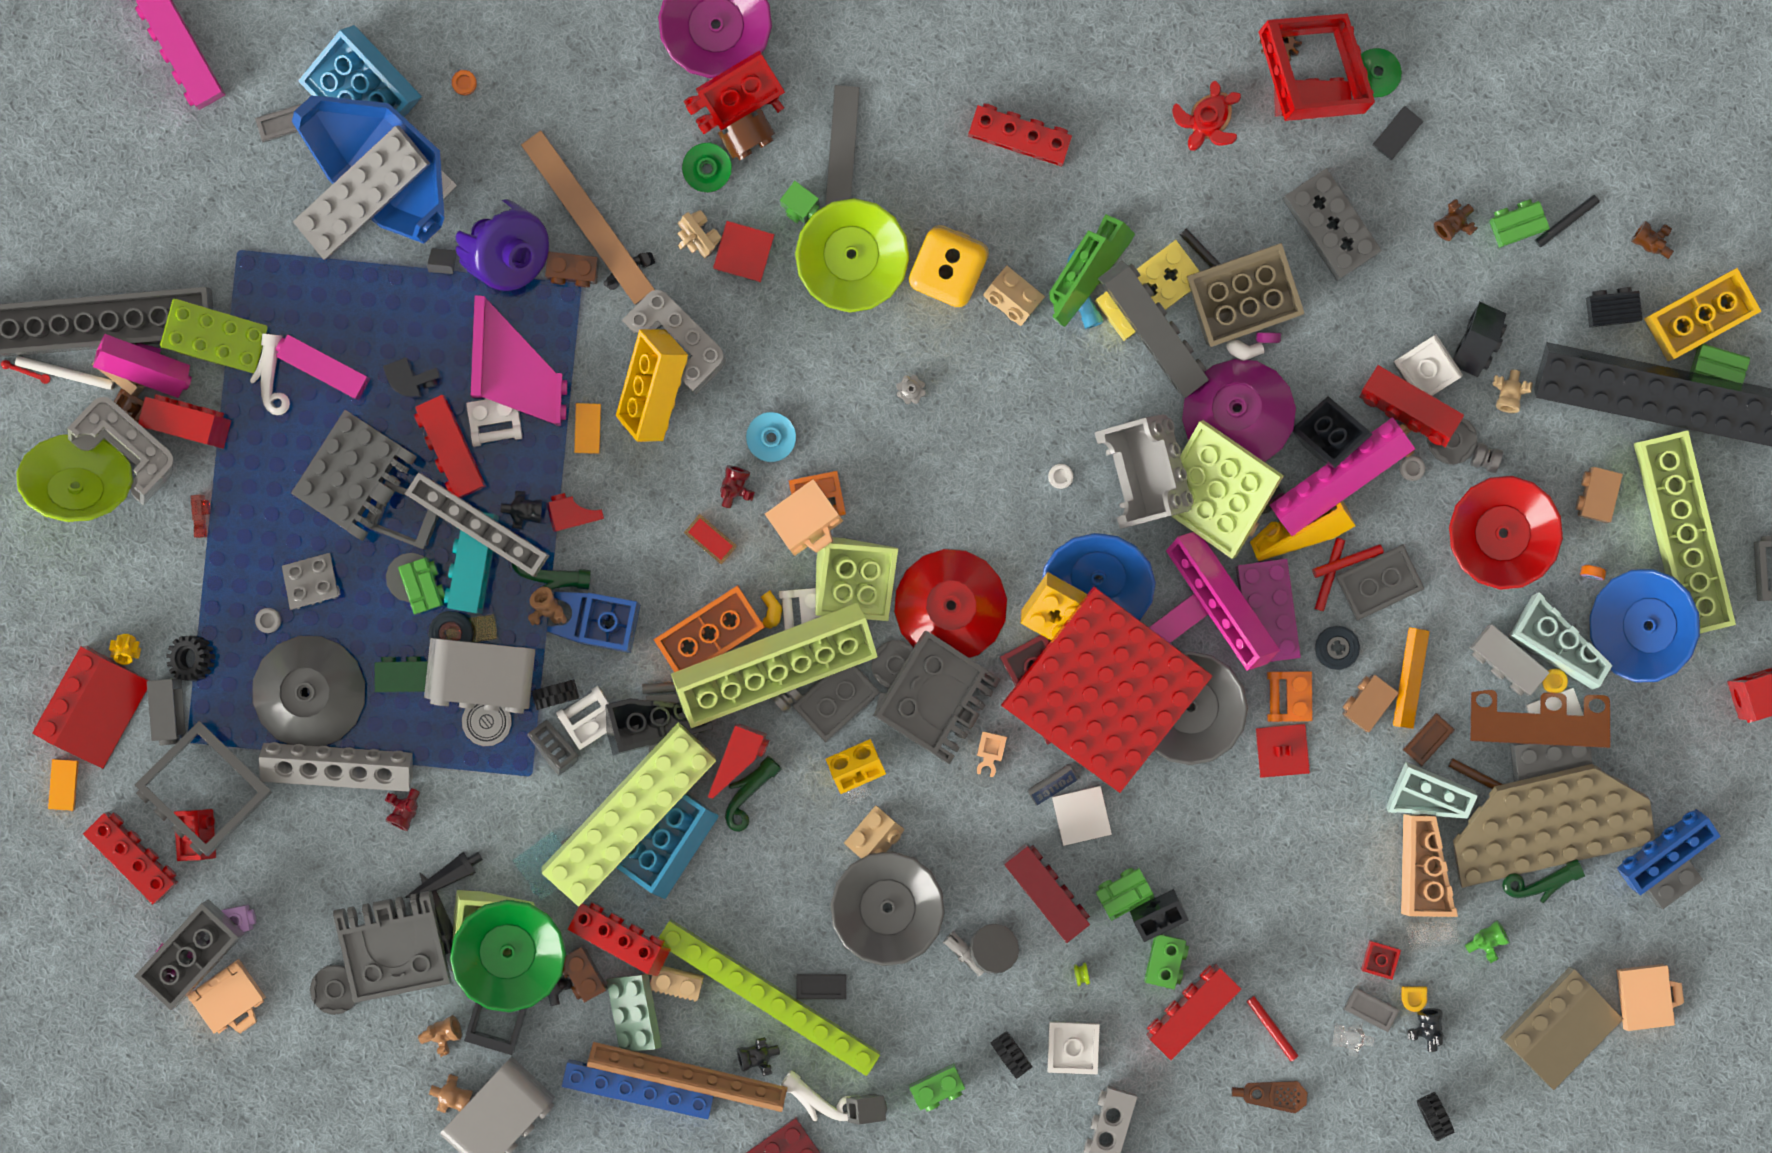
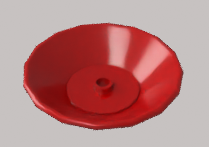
M1515 476L1490 477L1469 488L1455 505L1449 524L1451 550L1461 569L1478 583L1499 590L1523 588L1542 578L1557 560L1563 541L1561 515L1552 498L1534 482ZM1502 528L1507 531L1505 538L1499 535V531Z
M942 549L922 556L905 571L896 589L894 613L901 634L913 648L925 630L966 657L972 658L981 654L996 641L1006 621L1007 596L1001 578L986 560L968 551ZM952 600L956 603L954 610L947 609L946 604L948 601Z

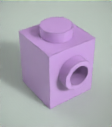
M249 904L221 910L243 932L254 929L253 924H256V915L254 909H250Z

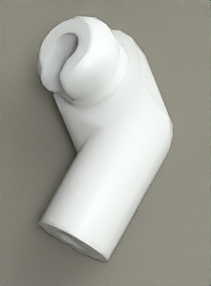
M1232 339L1226 344L1229 353L1243 361L1264 354V347L1261 342L1248 346L1240 340Z

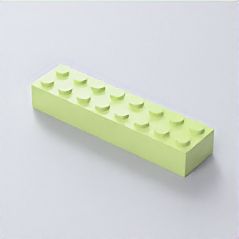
M1689 431L1634 443L1665 574L1675 577L1691 593L1699 611L1700 633L1736 625Z
M858 603L671 673V677L691 728L872 660L878 656L866 617Z
M678 722L542 866V874L579 907L717 761L715 755Z

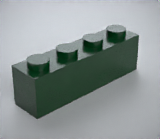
M381 657V662H374L375 692H425L428 661H421V657H406V662H396V657Z

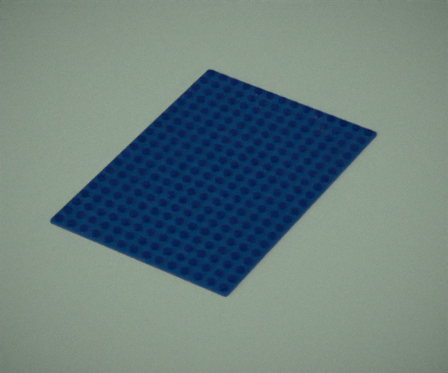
M239 250L237 252L230 315L266 325L268 327L266 334L281 335L285 339L287 335H290L371 379L362 396L357 400L277 358L272 394H285L289 399L290 405L286 413L274 415L263 404L261 376L255 383H251L250 380L254 373L225 366L220 412L224 413L223 418L231 420L224 449L218 447L216 449L197 637H203L204 640L210 642L208 646H212L214 649L210 654H215V659H211V662L215 664L214 667L208 668L211 670V673L209 675L205 674L206 678L193 681L188 731L200 721L226 747L261 750L263 743L276 742L286 744L277 740L260 723L253 705V679L261 660L277 644L297 636H322L342 645L355 658L365 680V705L356 725L339 741L326 746L413 753V765L517 776L532 775L535 745L527 734L537 727L539 715L532 692L529 709H524V714L510 712L512 715V725L508 736L494 746H481L467 738L462 728V716L466 708L459 707V702H449V706L430 704L431 699L424 698L425 692H375L374 662H381V657H396V662H406V657H421V661H428L430 647L428 633L432 620L440 613L456 611L465 615L472 623L474 630L473 643L535 649L531 691L540 689L542 686L548 617L542 615L539 618L541 620L540 624H534L533 626L528 617L535 611L530 605L531 595L539 587L547 583L529 580L518 575L509 560L493 551L482 614L448 609V603H444L445 605L414 615L410 602L399 600L389 590L386 581L388 566L395 558L402 554L416 553L429 558L430 561L435 562L439 575H436L437 584H442L446 591V588L451 587L452 578H448L450 564H455L456 554L453 553V544L455 538L459 539L460 529L439 516L427 550L367 528L365 525L357 522L358 526L368 532L366 538L362 541L291 494V492L344 410L349 411L417 456L412 465L400 457L397 459V461L409 468L407 474L397 470L395 466L388 473L399 479L401 482L399 486L408 489L416 475L421 473L447 489L445 482L448 481L445 472L440 473L435 463V459L438 458L434 449L430 451L424 437L428 436L424 427H419L414 417V414L417 413L416 406L444 395L486 485L485 488L461 499L481 512L498 515V523L549 555L540 570H553L557 531L553 532L546 503L552 501L551 496L561 494L581 287L575 286V283L566 282L565 285L552 284L549 280L533 279L530 283L519 289L501 291L489 287L469 272L454 271L453 274L428 272V268L337 259L323 260V258L246 250ZM475 296H485L555 373H562L563 380H567V395H562V405H566V420H561V426H556L553 423L519 411L523 439L515 440V438L481 443V446L473 447L466 403L486 400L483 397L472 398ZM403 358H408L415 375L438 368L443 379L438 380V385L429 389H424L423 386L420 387L423 397L409 398L399 394L390 386L383 366ZM276 399L273 402L278 408L282 405L280 399ZM510 421L480 426L479 432L486 433L513 428V424ZM516 490L525 491L526 500H542L541 522L523 521L522 529H513L511 515L500 513L501 503L511 504L515 499ZM395 491L387 503L379 525L417 539L428 509L409 496ZM372 498L370 503L376 506L377 501ZM365 509L362 514L363 517L367 518L369 509ZM330 553L336 585L339 586L341 595H338L339 597L336 599L331 598L322 601V603L317 602L315 605L310 604L302 606L300 609L290 610L282 566ZM272 608L279 612L282 622L277 631L264 633L257 628L255 618L260 610ZM450 623L443 627V639L457 641L460 638L461 632L457 625ZM306 687L303 688L302 695L308 697L310 690ZM199 734L190 742L209 745Z

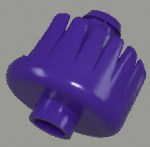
M504 199L502 201L512 209L493 216L492 220L481 219L476 221L471 228V234L462 231L456 233V242L458 243L456 252L460 257V264L474 277L491 288L511 291L527 285L541 272L548 257L549 236L544 224L538 217L514 201Z

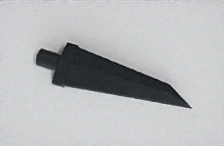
M462 852L404 898H410L411 894H417L420 898V892L431 891L433 893L469 875L475 874L473 866L483 860L479 852H476L467 858L465 853Z
M420 873L421 882L424 883L428 878ZM437 891L432 893L435 912L446 955L451 953L453 925Z

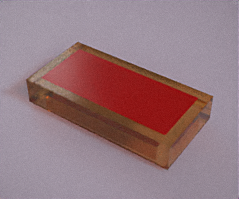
M701 514L684 531V534L721 565L737 547L735 543Z

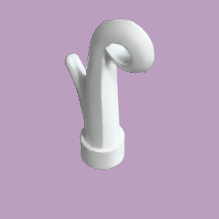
M262 334V353L250 382L255 383L261 376V397L265 408L274 415H282L289 409V399L283 393L272 394L278 358L276 357L278 353L276 347L282 336ZM276 399L282 401V405L279 408L273 403Z
M792 1070L780 1084V1086L788 1087L787 1092H791L804 1105L813 1121L818 1120L815 1109L832 1119L848 1121V1114L843 1112V1106L847 1103L846 1098L851 1096L841 1098L837 1108H835L800 1079L801 1077Z

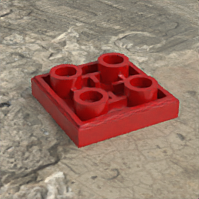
M726 221L713 269L761 283L775 235Z

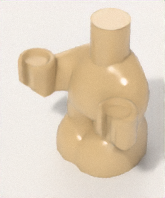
M1518 370L1510 371L1509 380L1504 381L1503 376H1494L1493 386L1500 390V396L1496 403V408L1500 411L1507 413L1519 412L1521 395L1531 393L1533 383L1523 381V384L1519 382L1521 372Z

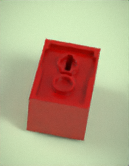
M1772 667L1727 681L1739 719L1747 720V723L1772 716Z

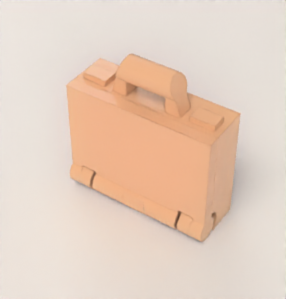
M814 479L765 513L794 556L807 547L816 553L833 542L830 530L843 522Z
M240 959L230 964L187 996L213 1034L216 1032L218 1034L228 1028L227 1025L231 1026L238 1033L247 1030L257 1022L253 1007H258L265 1002L263 999L266 998ZM247 1012L249 1016L237 1024L235 1019Z
M1659 964L1616 969L1623 1029L1633 1031L1675 1025L1673 1008L1684 1003L1682 983L1669 981L1667 965ZM1671 986H1672V990H1673L1674 1002H1672V998H1671V990H1670V987H1671Z

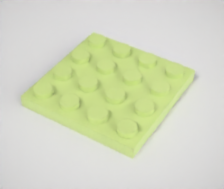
M1202 420L1198 423L1180 455L1182 466L1187 472L1186 481L1188 489L1193 496V505L1190 511L1171 517L1228 557L1234 559L1237 557L1284 475Z

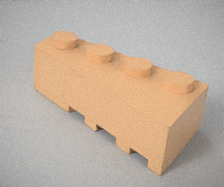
M1403 814L1401 914L1407 916L1458 917L1457 909L1453 902L1452 887L1449 884L1447 875L1448 869L1446 861H1444L1443 846L1436 816L1428 814Z

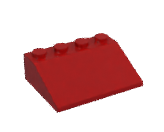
M80 646L32 734L104 769L147 692V681L149 680L88 646Z
M741 723L735 725L709 792V798L713 799L754 760L765 754L770 741L765 739L767 733Z

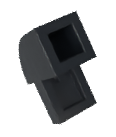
M403 358L383 366L390 386L399 394L409 398L423 397L420 387L423 386L424 389L435 387L438 385L437 381L443 379L438 368L415 375L408 358Z

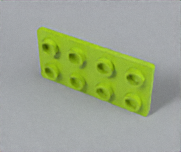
M173 299L160 346L197 359L254 373L263 346L261 345L262 334H266L268 327L182 300Z

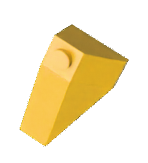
M1341 501L1293 536H1291L1281 521H1274L1269 523L1250 541L1257 560L1262 561L1334 539L1356 525L1344 501Z

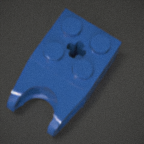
M554 592L556 600L570 605L572 617L564 625L547 626L546 632L584 645L627 653L632 652L641 606L638 602L593 593ZM611 617H613L615 624L608 629L605 621H610Z

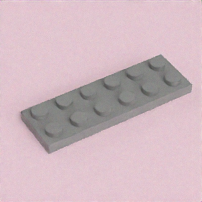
M399 125L395 126L303 211L293 223L323 260H326L430 165V162Z

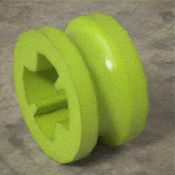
M1086 962L1081 966L1074 964L1077 986H1081L1082 983L1089 985L1090 981Z

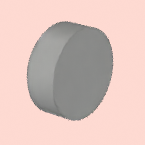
M1416 456L1407 457L1400 464V474L1408 481L1419 480L1425 473V464Z
M272 608L260 610L255 618L257 628L264 633L277 631L282 622L279 612Z

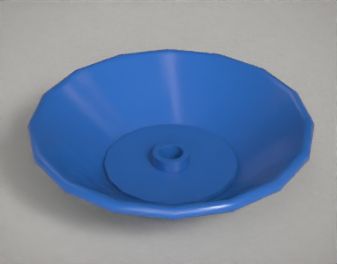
M1092 533L1074 537L1057 548L1044 566L1042 579L1049 572L1086 594L1095 586L1139 620L1142 619L1153 602L1156 581L1151 563L1137 546L1119 536ZM1101 575L1102 578L1096 579L1094 576Z
M1655 569L1630 570L1611 579L1597 595L1590 613V639L1593 646L1612 664L1610 670L1614 674L1633 682H1658L1676 674L1693 656L1700 637L1699 611L1691 593L1675 577ZM1649 621L1653 623V628L1651 630L1647 628V623Z

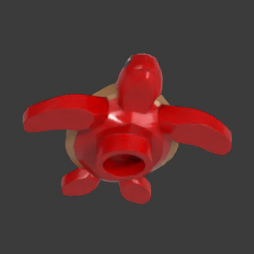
M1213 81L1210 84L1211 94L1196 102L1192 108L1191 115L1186 113L1179 104L1176 103L1173 106L1172 114L1175 122L1183 128H1190L1194 131L1188 139L1190 151L1198 150L1205 139H1210L1213 144L1219 146L1229 145L1237 140V134L1223 131L1231 120V105L1238 103L1241 99L1240 93L1232 92L1227 95L1221 92L1219 83Z

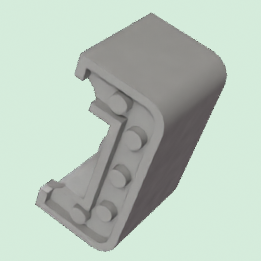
M653 290L648 293L622 319L624 324L634 334L636 332L639 333V329H658L660 326L668 331L692 356L684 367L681 379L696 395L725 365L726 358L721 348L661 290Z
M107 397L95 399L67 428L68 440L77 448L84 451L92 450L105 438L136 466L134 473L137 476L133 479L130 491L134 498L143 506L172 475L173 456L171 452Z
M1164 414L1142 418L1095 432L1097 444L1104 443L1109 448V450H1105L1106 454H1113L1125 502L1120 503V508H1124V513L1117 517L1120 529L1188 512L1193 505V496L1188 489L1186 481L1187 472L1182 466L1180 458L1181 449L1178 443H1176L1174 435V423L1172 419Z
M430 638L424 698L431 699L430 704L449 706V702H459V707L474 709V704L484 705V710L499 711L500 706L505 707V711L524 714V709H529L535 649Z
M511 1056L441 1131L440 1135L459 1153H511L518 1146L515 1141L520 1135L525 1138L534 1129L533 1121L537 1117L543 1119L554 1106L552 1101L555 1096Z

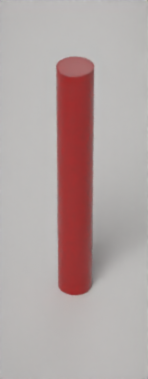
M1336 538L1328 563L1340 559L1346 540ZM1336 571L1324 575L1314 609L1324 612Z
M1379 544L1312 569L1314 577L1318 578L1383 554L1384 550L1382 545Z
M1255 996L1249 998L1246 1002L1290 1061L1295 1060L1299 1055Z

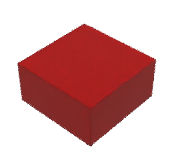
M1369 940L1361 971L1393 980L1401 950Z

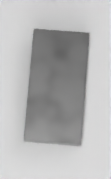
M300 105L255 118L262 142L265 143L297 133L298 131L292 123L294 111Z
M1354 987L1343 1008L1386 1032H1389L1400 1011Z

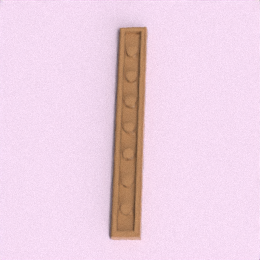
M540 130L521 144V146L632 302L637 305L648 293L655 290L547 137Z
M597 1042L592 1044L587 1067L779 1112L783 1110L788 1088Z

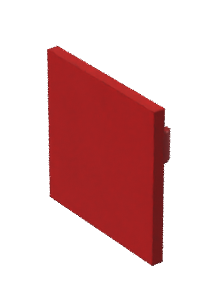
M1305 724L1256 728L1260 778L1310 773Z

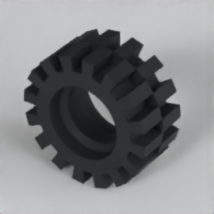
M180 636L178 637L179 640L175 639L172 642L175 646H169L168 648L171 654H166V658H170V662H166L167 666L172 667L169 670L170 673L175 674V678L185 681H199V679L206 678L205 674L209 675L211 673V670L208 668L214 667L215 664L211 662V659H215V654H210L214 650L212 646H208L210 642L204 640L203 637ZM190 649H193L195 662L189 668L186 663V655Z
M575 679L531 691L536 710L580 699Z
M1007 1031L990 1042L998 1056L1016 1079L1033 1067Z
M1436 1092L1417 1100L1420 1112L1436 1141L1455 1133L1450 1118Z

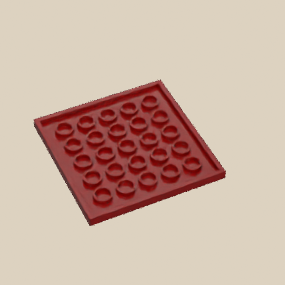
M1094 586L1001 705L1120 793L1212 678V674Z

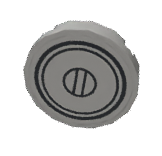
M474 704V709L466 708L464 710L462 728L467 738L473 743L481 746H494L502 742L510 733L512 715L509 711H505V707L499 706V711L484 710V705Z

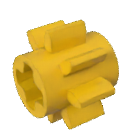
M130 634L118 635L116 640H111L110 657H113L115 662L122 665L133 663V658L139 659L141 648H139L140 642L136 641V638Z

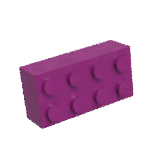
M1281 559L1235 566L1238 589L1280 649L1270 662L1301 658L1288 560Z

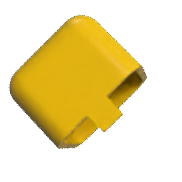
M943 225L934 226L925 237L910 273L909 283L918 292L953 307H963L971 299L989 257L988 247L983 242L958 230L955 231ZM951 248L957 249L960 253L959 261L956 263L948 262L945 256L947 250ZM947 264L953 268V276L951 278L943 279L940 277L939 268L942 265Z

